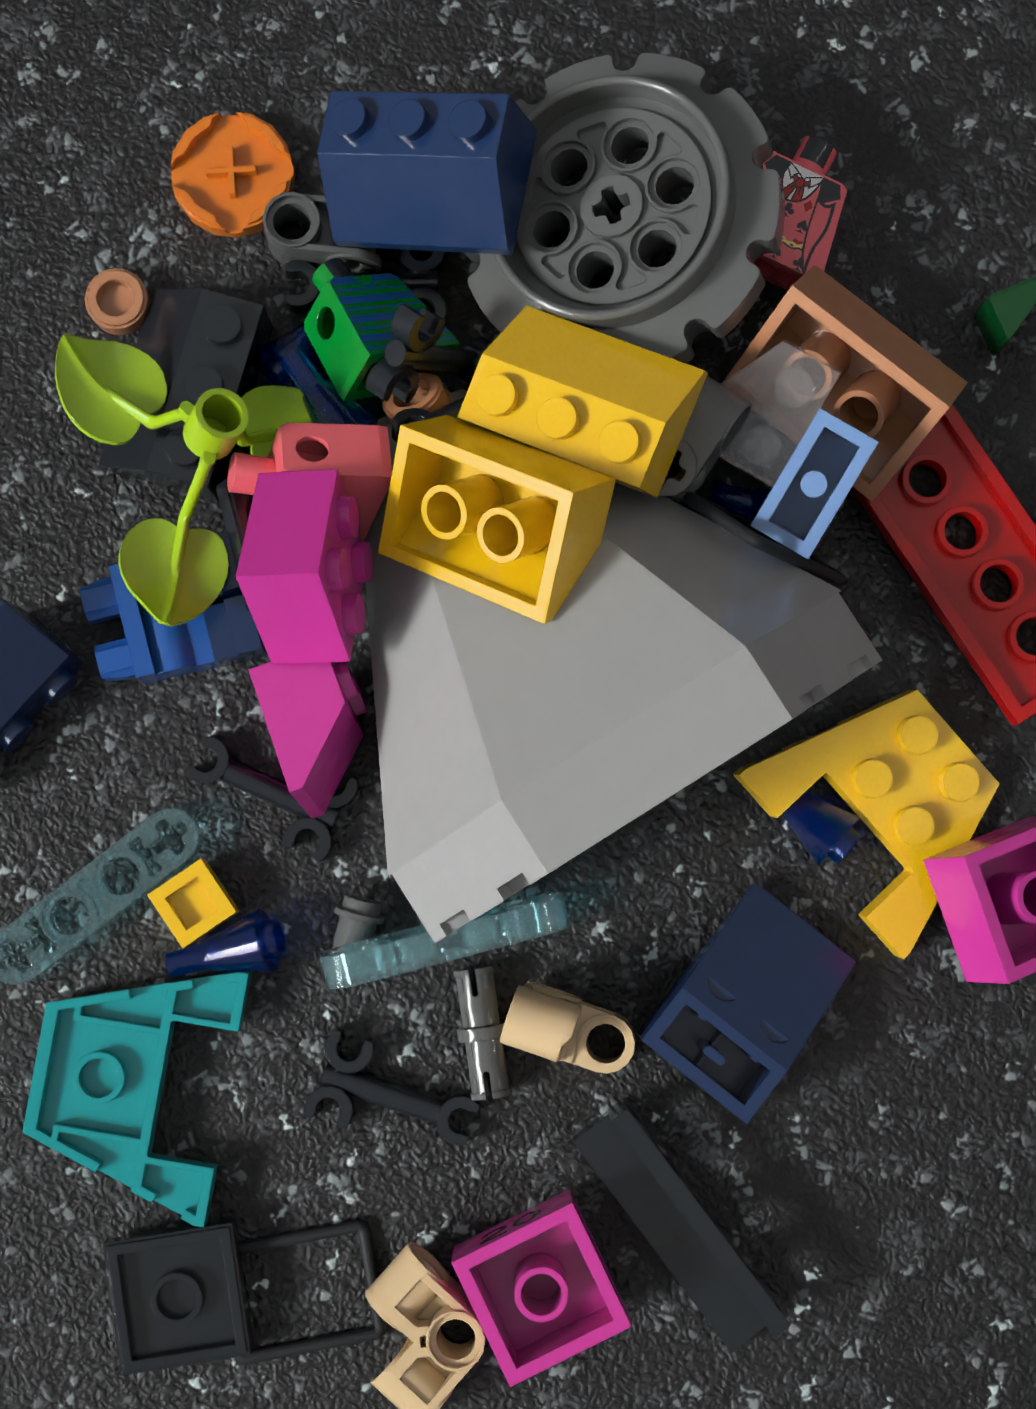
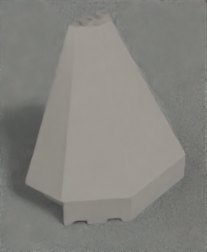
M442 383L450 397L451 403L466 396L467 391L464 389L450 392L446 384ZM387 416L370 425L388 427L393 470L397 442L392 439V425ZM615 482L601 545L553 620L543 624L378 553L389 493L388 487L364 542L370 543L374 560L373 578L371 582H366L388 877H394L432 940L436 943L502 903L526 886L554 871L791 721L812 705L881 662L882 658L839 594L842 590L798 567L754 548L718 524L665 496L659 495L658 498H654Z

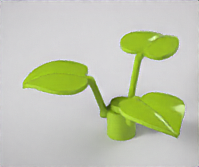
M67 333L62 335L57 348L55 381L61 404L71 422L88 437L105 444L124 445L133 439L140 424L155 430L179 421L185 422L183 426L184 441L187 447L196 456L200 457L178 516L177 526L160 518L147 519L138 523L127 533L121 544L118 565L127 589L158 623L168 627L188 623L196 619L211 606L224 587L228 575V553L223 540L218 534L207 529H189L191 517L215 460L227 456L236 443L242 447L251 446V455L268 457L279 426L287 422L349 424L353 411L330 398L311 391L288 386L269 385L254 388L242 398L227 389H210L198 398L195 406L189 401H183L179 408L154 416L165 403L167 384L163 371L148 354L128 344L116 341L85 339Z

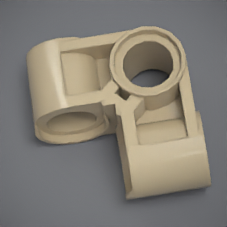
M527 981V984L517 987L503 1026L500 1043L554 1062L565 1061L594 1072L608 1074L619 1071L629 1063L634 1054L636 1037L633 1026L624 1016L617 1012L584 1002L582 998L537 982ZM602 1024H609L618 1028L625 1040V1048L622 1053L616 1058L609 1060L601 1059L594 1055L588 1044L589 1033L593 1028Z
M409 1242L365 1291V1297L375 1312L390 1326L408 1337L391 1363L379 1376L371 1379L370 1383L398 1409H440L456 1385L480 1359L484 1352L486 1335L463 1287L449 1275L447 1270L432 1254L420 1245ZM449 1320H463L471 1326L475 1336L466 1343H452L442 1334L440 1326Z

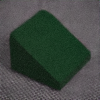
M1036 276L991 294L976 311L977 313L974 318L992 355H996L1011 339L1036 304Z

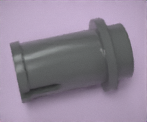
M345 894L343 904L335 906L334 913L340 916L329 962H327L325 968L327 972L351 979H365V970L376 926L383 925L385 917L380 914L381 902L362 896Z

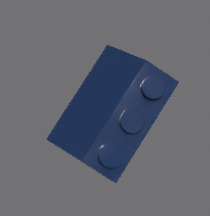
M330 91L317 155L333 241L338 246L513 255L537 129L510 94Z
M1 597L0 752L2 749L10 752L30 734L34 727L30 719L46 702L50 705L56 704L74 687L78 677L73 673L84 662L30 612Z

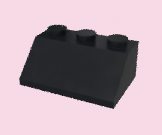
M204 288L153 290L135 348L148 354L157 362L163 371L167 384L165 403L154 416L179 408L183 401H189L195 406L198 398L210 389H227L242 398L247 392L255 388L274 328L264 305ZM184 421L155 430L140 424L137 433L128 443L117 446L105 444L98 466L101 469L188 493L199 465L200 457L196 456L184 441ZM237 443L227 456L215 460L200 497L219 502L216 486L223 480H227L230 459L236 451Z

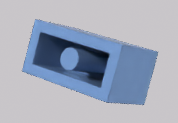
M820 408L750 526L809 559L879 442Z

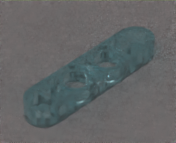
M176 808L162 809L152 814L0 931V981L15 985L29 983L42 977L142 900L147 894L190 863L200 853L204 843V830L200 821L190 812ZM166 821L172 826L185 824L188 832L183 835L182 841L186 848L181 853L175 848H168L155 856L153 860L160 864L162 869L154 874L149 859L139 850L135 849L134 844L141 840L144 849H151L165 837L161 826ZM118 858L130 859L139 870L137 886L126 895L114 893L106 883L105 874L107 868ZM67 897L79 899L85 904L88 911L86 925L76 934L63 932L55 921L56 907ZM38 919L43 933L50 940L58 944L59 948L53 952L50 942L43 943L27 956L28 962L31 965L29 970L23 965L13 968L9 967L6 960L13 954L9 943L11 941L16 944L27 943L42 932L32 925Z
M563 892L544 893L499 904L434 943L424 925H419L327 950L320 954L327 988L341 989L552 934L569 927L570 921Z

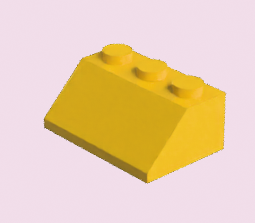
M526 305L482 353L457 417L475 426L615 478V482L658 498L708 373L697 367Z
M449 415L400 425L378 553L546 624L553 620L601 545L616 479Z

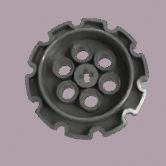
M642 53L639 55L636 64L625 71L618 70L615 62L609 55L576 63L554 73L545 80L547 94L541 102L531 105L522 99L515 101L537 129V136L513 255L464 253L472 262H480L478 269L468 277V285L479 307L500 333L527 305L677 361L687 363L694 357L692 342L698 334L710 332L717 338L725 337L748 313L765 287V280L754 263L761 255L776 253L779 250L785 220L784 186L779 174L774 169H761L763 163L773 155L772 145L762 123L745 99L735 89L729 87L720 93L710 94L712 86L705 69L692 62L663 54ZM648 148L645 156L640 161L633 164H624L626 157L633 150ZM587 169L581 181L575 185L565 186L566 180L573 172ZM681 187H693L691 195L685 201L679 204H667L669 197L675 190ZM620 213L621 220L617 222L616 214ZM570 229L567 239L557 247L547 248L550 238L556 232ZM676 248L675 255L666 265L657 268L650 267L652 258L661 249ZM614 269L613 275L607 284L597 289H590V283L599 271Z

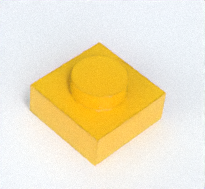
M200 858L147 894L182 949L190 946L240 912L205 858Z

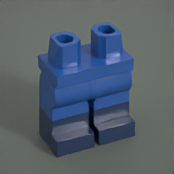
M227 531L218 534L224 542L229 561L228 575L224 587L211 606L196 619L188 623L173 627L158 623L127 589L121 577L118 564L108 566L110 577L100 579L79 589L84 613L89 623L93 625L121 617L126 638L94 646L95 657L102 679L116 681L137 678L147 685L163 681L167 678L184 676L268 657L250 610L246 609L243 593L236 579L237 569Z

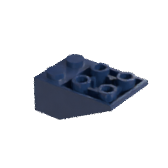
M753 882L637 1031V1035L645 1044L739 1119L748 1124L788 1072L856 961L764 888Z

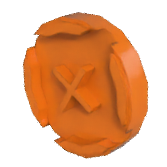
M236 112L237 115L221 116L220 113L203 117L184 132L172 153L170 166L172 169L171 183L175 198L195 225L213 235L239 238L263 231V214L272 198L281 193L293 192L295 171L286 142L271 124L253 114Z

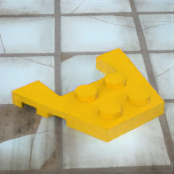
M907 690L838 722V725L807 739L794 742L771 756L740 767L733 774L767 814L774 818L781 816L821 776L827 780L904 868L858 914L892 954L901 959H905L911 953L938 902L923 860L970 841L1000 784L918 690Z

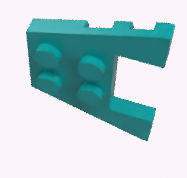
M236 971L47 1002L22 1133L94 1172L98 1170L130 1187L132 1193L151 1203L153 1201L160 1203L182 1215L180 1219L191 1225L204 1228L209 1219L218 1164L152 1152L175 1021L237 1032L242 1030L252 972Z

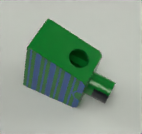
M333 258L319 266L313 275L312 282L320 293L304 321V330L343 401L376 397L375 394L365 388L366 380L375 364L382 358H385L387 344L396 339L391 331L395 312L401 304L408 305L418 313H420L423 307H427L399 277L391 273L355 276L342 259ZM444 327L443 333L435 345L458 348L460 343ZM415 369L418 373H431L438 377L442 374V372Z

